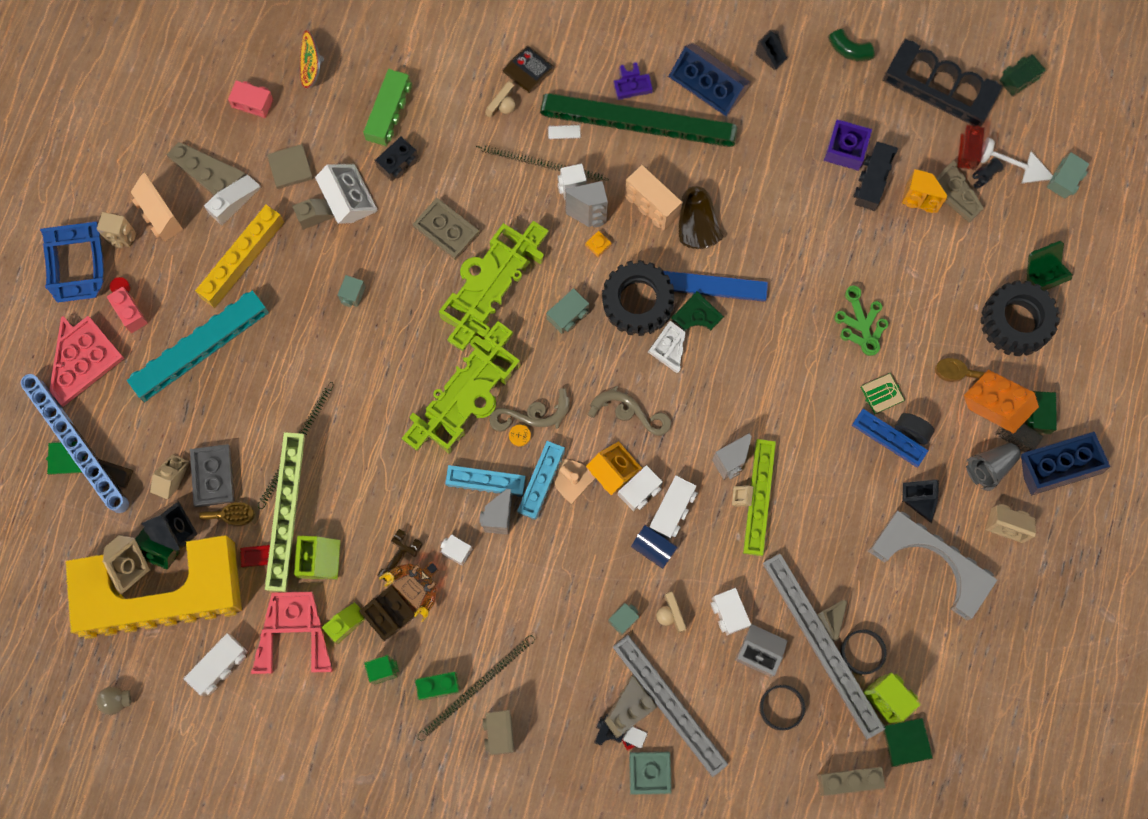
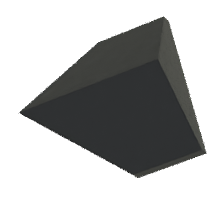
M769 30L758 41L755 55L774 70H777L788 57L783 50L778 30Z
M939 480L903 483L902 502H905L932 523L939 500Z

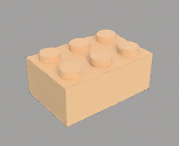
M643 165L626 179V199L630 203H635L643 215H648L656 227H661L665 230L680 216L682 201Z

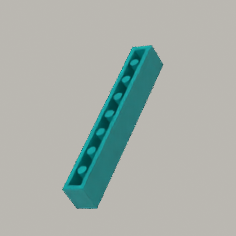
M253 290L246 292L237 302L227 305L223 312L213 315L209 322L195 328L188 337L181 338L175 346L164 350L157 359L150 360L143 369L133 372L126 381L145 403L265 317L269 312Z

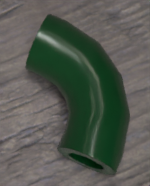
M838 29L829 34L830 44L844 58L856 62L874 59V48L871 42H853L848 38L844 29Z

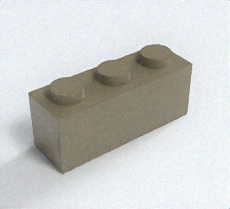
M882 767L817 775L821 796L885 788Z

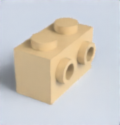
M102 212L97 227L98 232L108 243L115 247H130L131 242L135 239V230L126 218Z

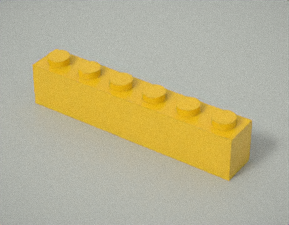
M268 205L261 209L195 290L202 300L216 308L285 223L278 212Z

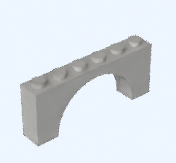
M895 512L868 552L884 563L895 552L908 547L926 548L937 553L948 563L956 580V596L951 610L965 620L972 619L997 582V579L993 577L994 574L987 569L978 567L977 562L973 559L962 556L956 547H949L940 536L929 533L924 525L916 524L910 520L911 517L905 512Z

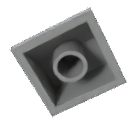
M750 433L715 452L712 461L723 480L728 477L731 480L740 475L739 472L742 471L752 437Z
M511 489L503 491L485 506L484 512L480 513L481 527L484 528L486 533L508 535L512 503Z

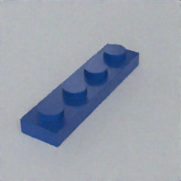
M865 409L860 411L851 425L916 468L929 451Z

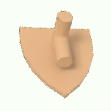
M562 459L553 482L560 494L572 504L595 477L583 464L573 460Z

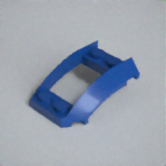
M98 222L40 229L43 236L46 265L45 289L53 295L52 297L57 303L97 298L104 277L100 233L97 230ZM90 242L93 258V279L60 283L57 246Z

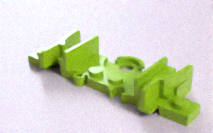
M532 221L522 235L503 223L490 240V250L483 259L471 257L463 262L460 274L462 279L466 280V283L457 295L452 293L439 310L440 318L456 327L447 339L450 344L464 352L476 334L482 337L488 334L490 331V327L486 325L489 322L488 317L490 314L496 313L491 305L494 302L502 304L501 299L512 285V278L514 281L522 279V274L519 270L525 271L530 263L525 256L542 264L543 253L537 249L548 235L549 230ZM501 233L516 244L513 249L499 240ZM472 266H479L481 272L478 275H472L470 273ZM448 306L459 312L466 313L461 321L445 312Z
M497 321L484 337V340L479 336H475L470 342L474 351L469 357L463 358V362L467 363L466 368L460 369L456 366V372L444 386V392L440 389H436L433 392L436 400L428 405L425 417L430 421L426 423L415 413H412L410 419L414 424L401 439L418 451L430 437L450 454L452 452L451 446L456 440L459 441L461 437L465 436L464 430L461 427L472 413L477 416L476 418L490 416L496 407L495 396H492L490 390L499 381L506 385L508 379L512 376L511 372L514 368L519 369L521 366L520 360L503 348L513 335V332ZM495 358L508 362L511 366L508 370H505L492 362ZM478 397H483L486 400V405L482 408L475 405V400ZM441 425L452 436L448 444L442 441L435 433Z

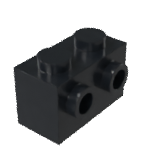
M400 136L375 159L376 167L393 182L403 175L405 169L416 163L418 158L417 150Z

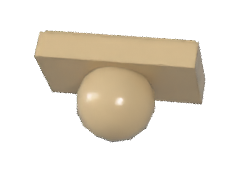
M511 82L505 84L487 107L485 113L488 117L491 118L497 109L504 114H510L514 111L515 101L508 96L514 87Z
M667 593L664 597L668 606L659 608L656 617L661 625L668 626L674 623L679 634L686 630V625L674 593Z

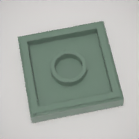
M629 752L630 794H671L670 752Z

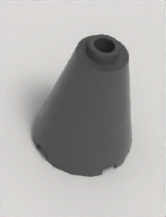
M1007 443L973 455L966 461L968 462L966 470L976 485L981 484L983 490L991 491L997 487L1021 458L1020 449L1017 445Z

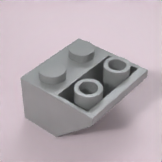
M751 624L735 661L769 677H773L783 658L787 640Z

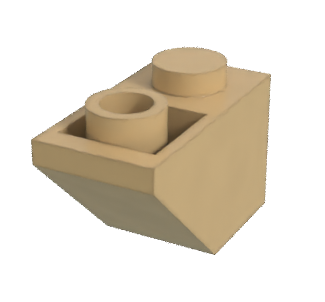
M171 455L153 473L150 493L169 499L178 490L190 461Z

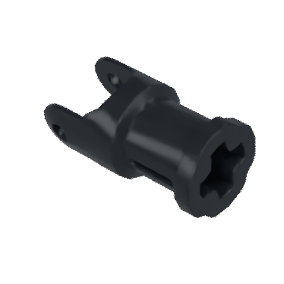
M991 159L990 163L985 167H980L972 174L973 179H978L974 184L975 188H981L991 181L996 173L1004 170L1003 164L999 159Z

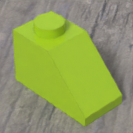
M354 602L331 618L322 629L335 643L340 644L366 619L359 612L361 608Z

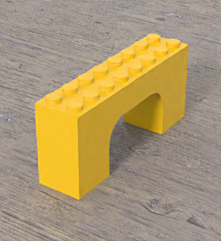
M226 535L187 541L189 574L185 584L174 592L125 599L122 594L118 593L103 563L104 555L65 561L71 633L77 634L78 637H85V639L97 638V634L112 636L117 635V631L130 633L136 632L137 628L145 627L146 630L155 629L159 624L174 626L177 625L178 621L193 623L197 622V618L212 620L216 619L217 615H224V617L237 615L236 612L242 611L235 541Z

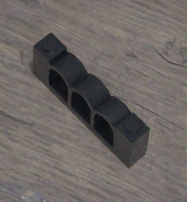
M904 38L882 81L980 129L1003 86L998 84L997 81L988 78L984 81L975 72L962 73L960 67L955 62L949 60L939 62L935 53L927 49H920L921 46L915 41ZM916 61L927 63L931 69V74L925 84L906 75L910 66ZM945 72L953 78L954 84L948 95L929 87L935 74ZM967 83L975 88L976 98L971 107L952 98L958 85Z

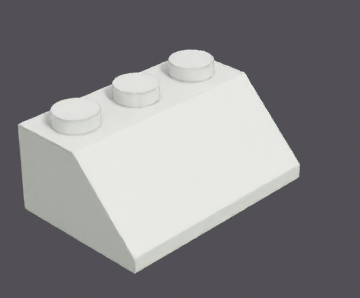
M327 164L315 177L338 224L353 223L377 211L355 164Z

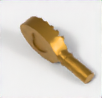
M954 358L942 359L935 366V372L938 377L949 382H958L964 377L980 379L985 374V372L969 370L962 361Z
M241 502L228 504L222 511L199 513L200 520L223 519L232 526L246 525L255 516L254 510L248 504Z

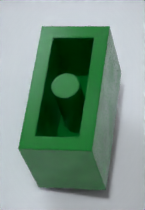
M388 655L364 662L369 683L376 685L398 678L397 672H399L397 661Z
M456 672L415 679L419 701L460 693Z

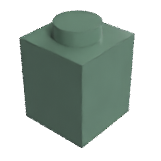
M345 275L337 295L341 304L347 307H352V305L358 307L366 288L364 281Z
M624 603L608 619V622L622 636L639 619L637 615L639 611L632 604L628 606Z

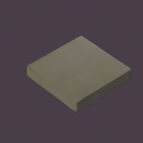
M302 144L267 154L277 189L313 179Z

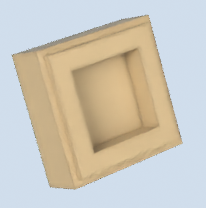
M749 485L734 486L732 505L735 507L751 506L753 487Z

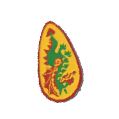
M306 30L301 44L300 76L302 86L310 89L317 81L320 64L324 61V58L319 55L313 34Z

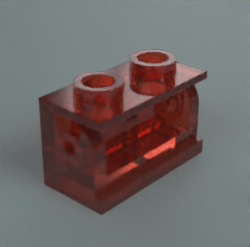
M965 126L964 134L961 133L958 168L976 170L980 164L984 127Z

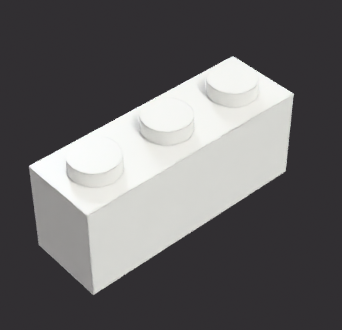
M675 475L649 528L667 540H670L671 536L676 537L680 526L677 524L680 519H685L689 511L686 509L688 502L693 503L697 492L694 491L696 485Z
M226 634L185 676L184 680L201 696H209L217 689L216 685L221 679L225 680L232 673L231 669L244 661L246 658L245 654L248 651L232 635Z

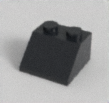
M179 501L159 509L142 522L144 530L151 541L176 551L185 546L187 541H191L198 535Z

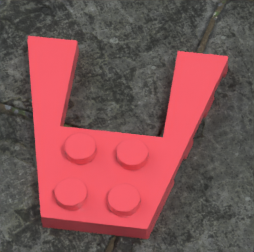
M313 592L272 593L251 674L273 673V633L311 632V672H333Z

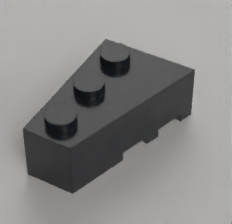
M877 141L871 154L866 155L863 164L866 166V169L861 171L858 179L861 184L860 187H856L853 195L856 198L854 205L876 211L889 171L892 168L893 158L898 151L897 147Z

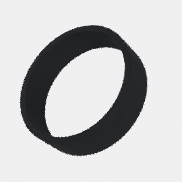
M857 630L849 634L842 642L840 650L841 656L849 670L860 675L871 674L879 670L884 664L887 655L886 646L882 638L870 630ZM866 633L873 636L879 642L882 657L879 665L874 670L868 672L859 671L853 668L847 661L845 646L852 635Z
M777 685L768 689L763 694L759 705L760 714L764 722L771 728L782 731L796 727L802 721L805 714V702L802 695L793 687ZM776 688L791 690L797 695L801 703L799 719L795 724L787 728L774 726L767 720L764 714L763 703L765 697Z

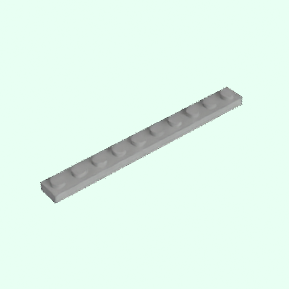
M778 554L764 562V568L864 737L869 739L885 730L782 555Z

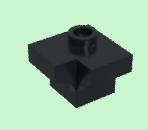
M608 714L604 718L600 717L596 726L599 731L594 743L602 746L608 740L621 743L625 734L624 732L618 738L615 736L605 722Z

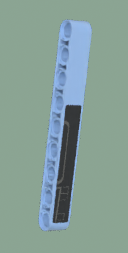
M25 375L21 380L23 390L109 509L116 513L125 512L129 507L128 499L114 482L111 475L99 461L58 401L50 393L48 387L35 375ZM36 381L35 386L30 388L31 384ZM46 396L45 401L41 403V398ZM56 410V415L51 417L52 412ZM67 425L66 430L61 432L62 427ZM77 439V444L72 447V442ZM88 454V459L82 462L83 456ZM95 469H99L98 475L93 477L92 472ZM110 484L109 489L104 492V486ZM120 499V504L114 507L115 501Z

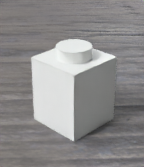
M453 535L449 539L446 537L440 546L442 548L441 553L461 566H463L473 550L470 545Z

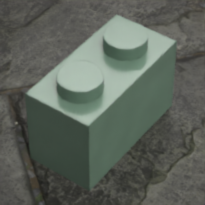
M1070 152L1061 160L1047 188L1064 199L1069 195H1074L1080 187L1078 185L1079 181H1082L1088 173L1086 169L1089 163Z
M573 288L546 313V319L561 334L565 331L569 332L579 318L582 320L589 313V303Z

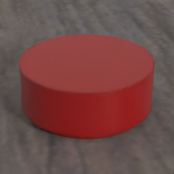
M117 277L110 283L112 293L121 287H124L128 293L130 291V284L123 277Z

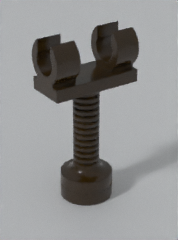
M398 529L391 540L392 544L399 547L395 553L396 555L393 556L386 569L381 568L377 576L380 577L386 572L392 573L405 552L415 557L423 543L415 539L410 548L405 546L401 542L406 533Z

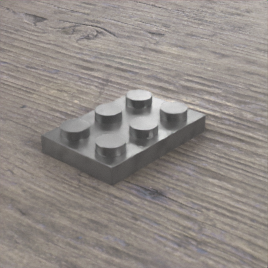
M230 445L190 449L194 506L202 507L233 503L234 489Z

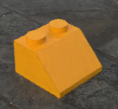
M619 441L600 451L586 466L610 495L618 492L643 469Z

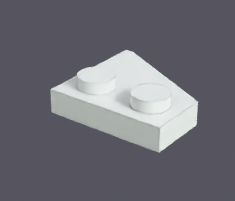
M669 321L648 353L678 373L681 367L680 361L683 353L682 346L685 331Z

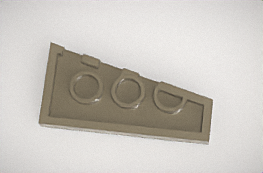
M178 142L166 154L170 160L212 195L246 176L244 172L181 142Z

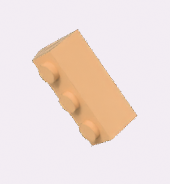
M143 173L131 191L134 196L132 201L137 209L142 208L144 211L141 215L147 224L151 222L154 226L151 228L157 238L161 237L165 242L183 231V229L150 179Z

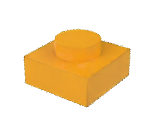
M599 230L585 242V245L597 257H600L612 244Z

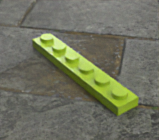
M756 439L751 486L753 487L751 506H748L743 554L763 556L775 441Z

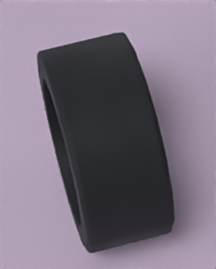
M910 413L901 414L895 425L897 431L922 445L929 443L935 430L929 422Z

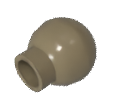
M117 687L104 688L97 696L96 703L98 709L106 715H114L119 713L123 707L131 706L130 690L122 691Z

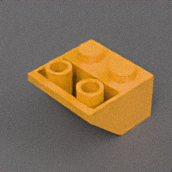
M914 169L906 183L901 204H905L909 208L924 209L928 213H937L947 199V194L932 173Z

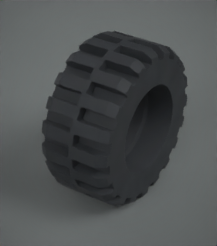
M638 260V263L634 264L633 261H629L624 267L622 264L619 265L617 271H612L609 274V279L605 280L604 290H602V303L606 317L609 318L613 326L617 327V330L621 332L626 331L628 335L632 336L633 333L638 334V336H644V333L649 332V334L655 332V329H661L664 326V322H668L674 308V288L669 276L664 274L662 268H656L654 263L644 264L643 260ZM643 283L654 289L656 303L651 310L642 314H633L623 308L620 300L621 293L631 284Z
M1020 280L1013 281L1012 284L1008 282L1001 288H998L987 300L981 312L983 315L980 318L981 324L984 325L982 331L983 334L988 335V342H993L995 344L994 348L998 351L1003 349L1004 354L1010 355L1014 353V356H1021L1023 353L1025 356L1031 355L1046 345L1056 334L1057 326L1060 322V318L1056 317L1059 314V308H1055L1056 301L1048 296L1050 293L1047 290H1041V286L1038 284L1031 285L1030 281H1024L1021 284ZM1008 305H1019L1026 308L1034 318V330L1024 333L1012 328L1006 320L1005 307Z

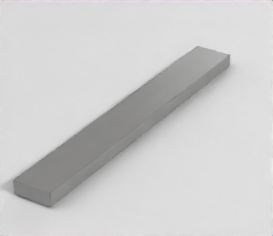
M627 635L612 648L709 774L714 777L729 765L630 636Z

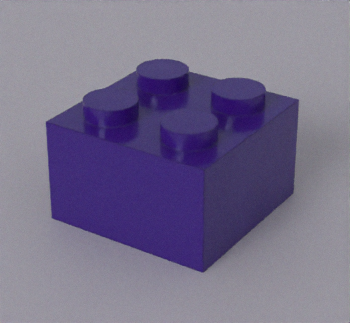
M836 119L824 161L859 171L865 157L872 129Z

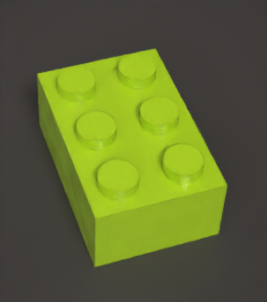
M893 673L878 677L863 691L866 698L889 724L904 721L920 706V703L917 701L919 699L912 690L908 691L903 685L904 681L902 678Z

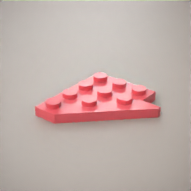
M64 316L61 317L49 391L63 407L125 359L89 316L74 327Z

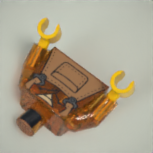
M432 562L424 569L418 564L414 566L410 563L396 566L379 577V579L385 578L387 580V584L384 587L391 584L417 610L414 617L417 614H421L423 616L421 622L428 617L437 594L436 583L432 577L439 571Z

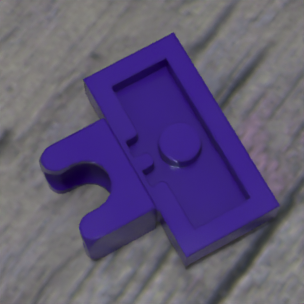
M636 62L633 63L632 71H627L624 65L619 67L621 79L613 81L617 100L651 94L653 92L649 74L640 75Z

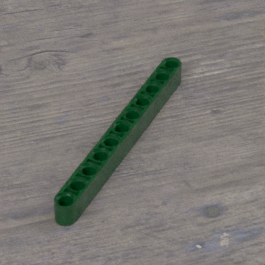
M550 93L543 95L540 114L549 118L725 147L735 146L738 126L732 123Z

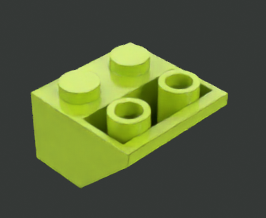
M297 536L294 576L299 579L338 580L341 541L318 536Z

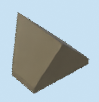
M845 600L817 615L832 641L838 640L847 603Z

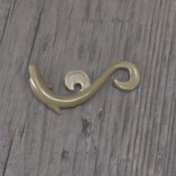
M617 386L596 396L591 402V408L587 414L595 418L597 411H600L601 407L608 406L606 402L616 400L628 406V410L623 409V404L616 407L615 415L619 420L628 421L635 413L645 428L656 436L666 434L671 427V420L666 414L656 413L650 420L651 422L660 420L662 427L660 429L653 428L636 401L627 394L617 391Z
M566 388L559 389L560 398L558 399V404L554 407L557 411L552 416L544 419L535 417L536 413H540L541 417L546 413L545 406L540 402L529 405L527 409L528 416L511 409L498 408L490 415L489 422L491 427L499 432L506 431L510 427L512 420L508 418L505 423L498 422V416L506 413L531 426L549 427L555 425L556 429H558L568 413L570 405Z

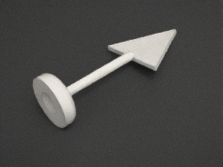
M989 137L986 138L979 150L977 161L980 163H985L992 155L1024 168L1025 172L1021 184L1051 180L1053 176L1032 152H1030L1027 164H1024L993 151L995 141Z

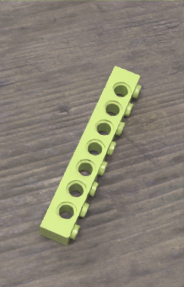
M284 432L265 584L266 591L287 592L305 441L304 434Z

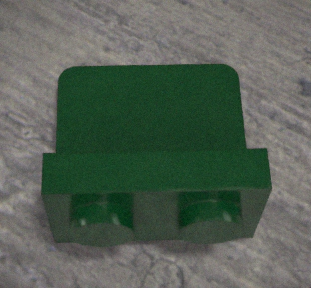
M1061 240L1034 250L1029 254L1026 280L1030 281L1031 285L1038 284L1041 286L1040 289L1045 291L1072 280V273L1062 264L1064 243Z

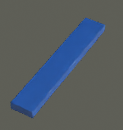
M664 271V274L669 276L670 282L673 284L674 292L694 294L698 291L701 295L766 302L768 282Z

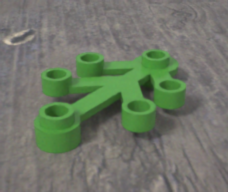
M850 286L845 292V298L851 302L857 320L847 316L843 311H838L834 316V320L839 324L845 323L857 329L863 336L862 338L855 335L849 328H845L840 333L842 340H850L860 345L864 354L874 356L880 350L878 340L882 332L888 327V321L883 318L879 319L876 323V330L871 337L869 328L876 315L882 310V304L878 301L873 302L870 306V312L865 319L859 302L861 290L857 286ZM849 293H854L855 298L850 297ZM873 305H877L879 310H875ZM837 315H842L844 319H838ZM879 323H884L885 327H880ZM843 332H848L849 337H845ZM868 344L873 346L872 350L867 348Z

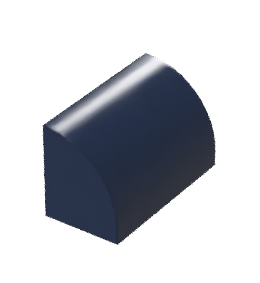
M644 525L631 545L634 550L662 569L677 549L675 545L646 525Z

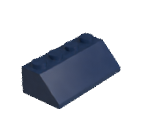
M693 42L683 48L668 76L726 117L741 100L751 83Z
M1095 431L1021 454L1023 477L1031 496L1101 475L1111 467Z

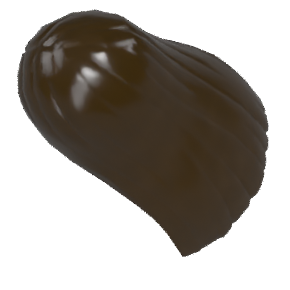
M700 186L688 188L681 199L682 206L678 227L679 240L688 248L705 249L717 244L724 236L718 226L709 193Z

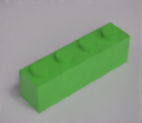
M391 69L387 70L363 132L367 141L387 146L388 141L392 140L394 125H397L399 122L400 109L404 108L406 103L405 96L407 93H410L412 87L408 74Z

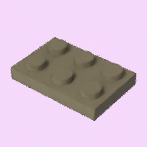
M438 198L413 223V227L455 260L479 234L478 229Z

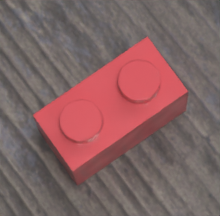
M235 81L228 101L232 108L266 118L273 102L271 92L265 87H255L246 81Z
M124 287L106 296L124 326L131 333L148 324Z

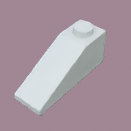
M246 175L216 193L204 207L209 215L218 223L224 225L261 186L249 175Z

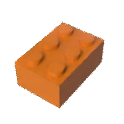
M989 369L963 395L970 411L1012 433H1015L1039 407L1034 392Z

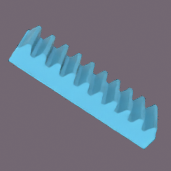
M549 441L546 442L517 510L519 514L534 520L538 518L541 506L544 504V499L547 497V492L562 461V456L565 454V447Z
M448 465L445 485L496 494L502 493L506 489H511L512 496L521 497L523 496L525 476Z

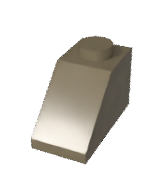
M308 199L293 205L303 230L334 218V214L326 199Z

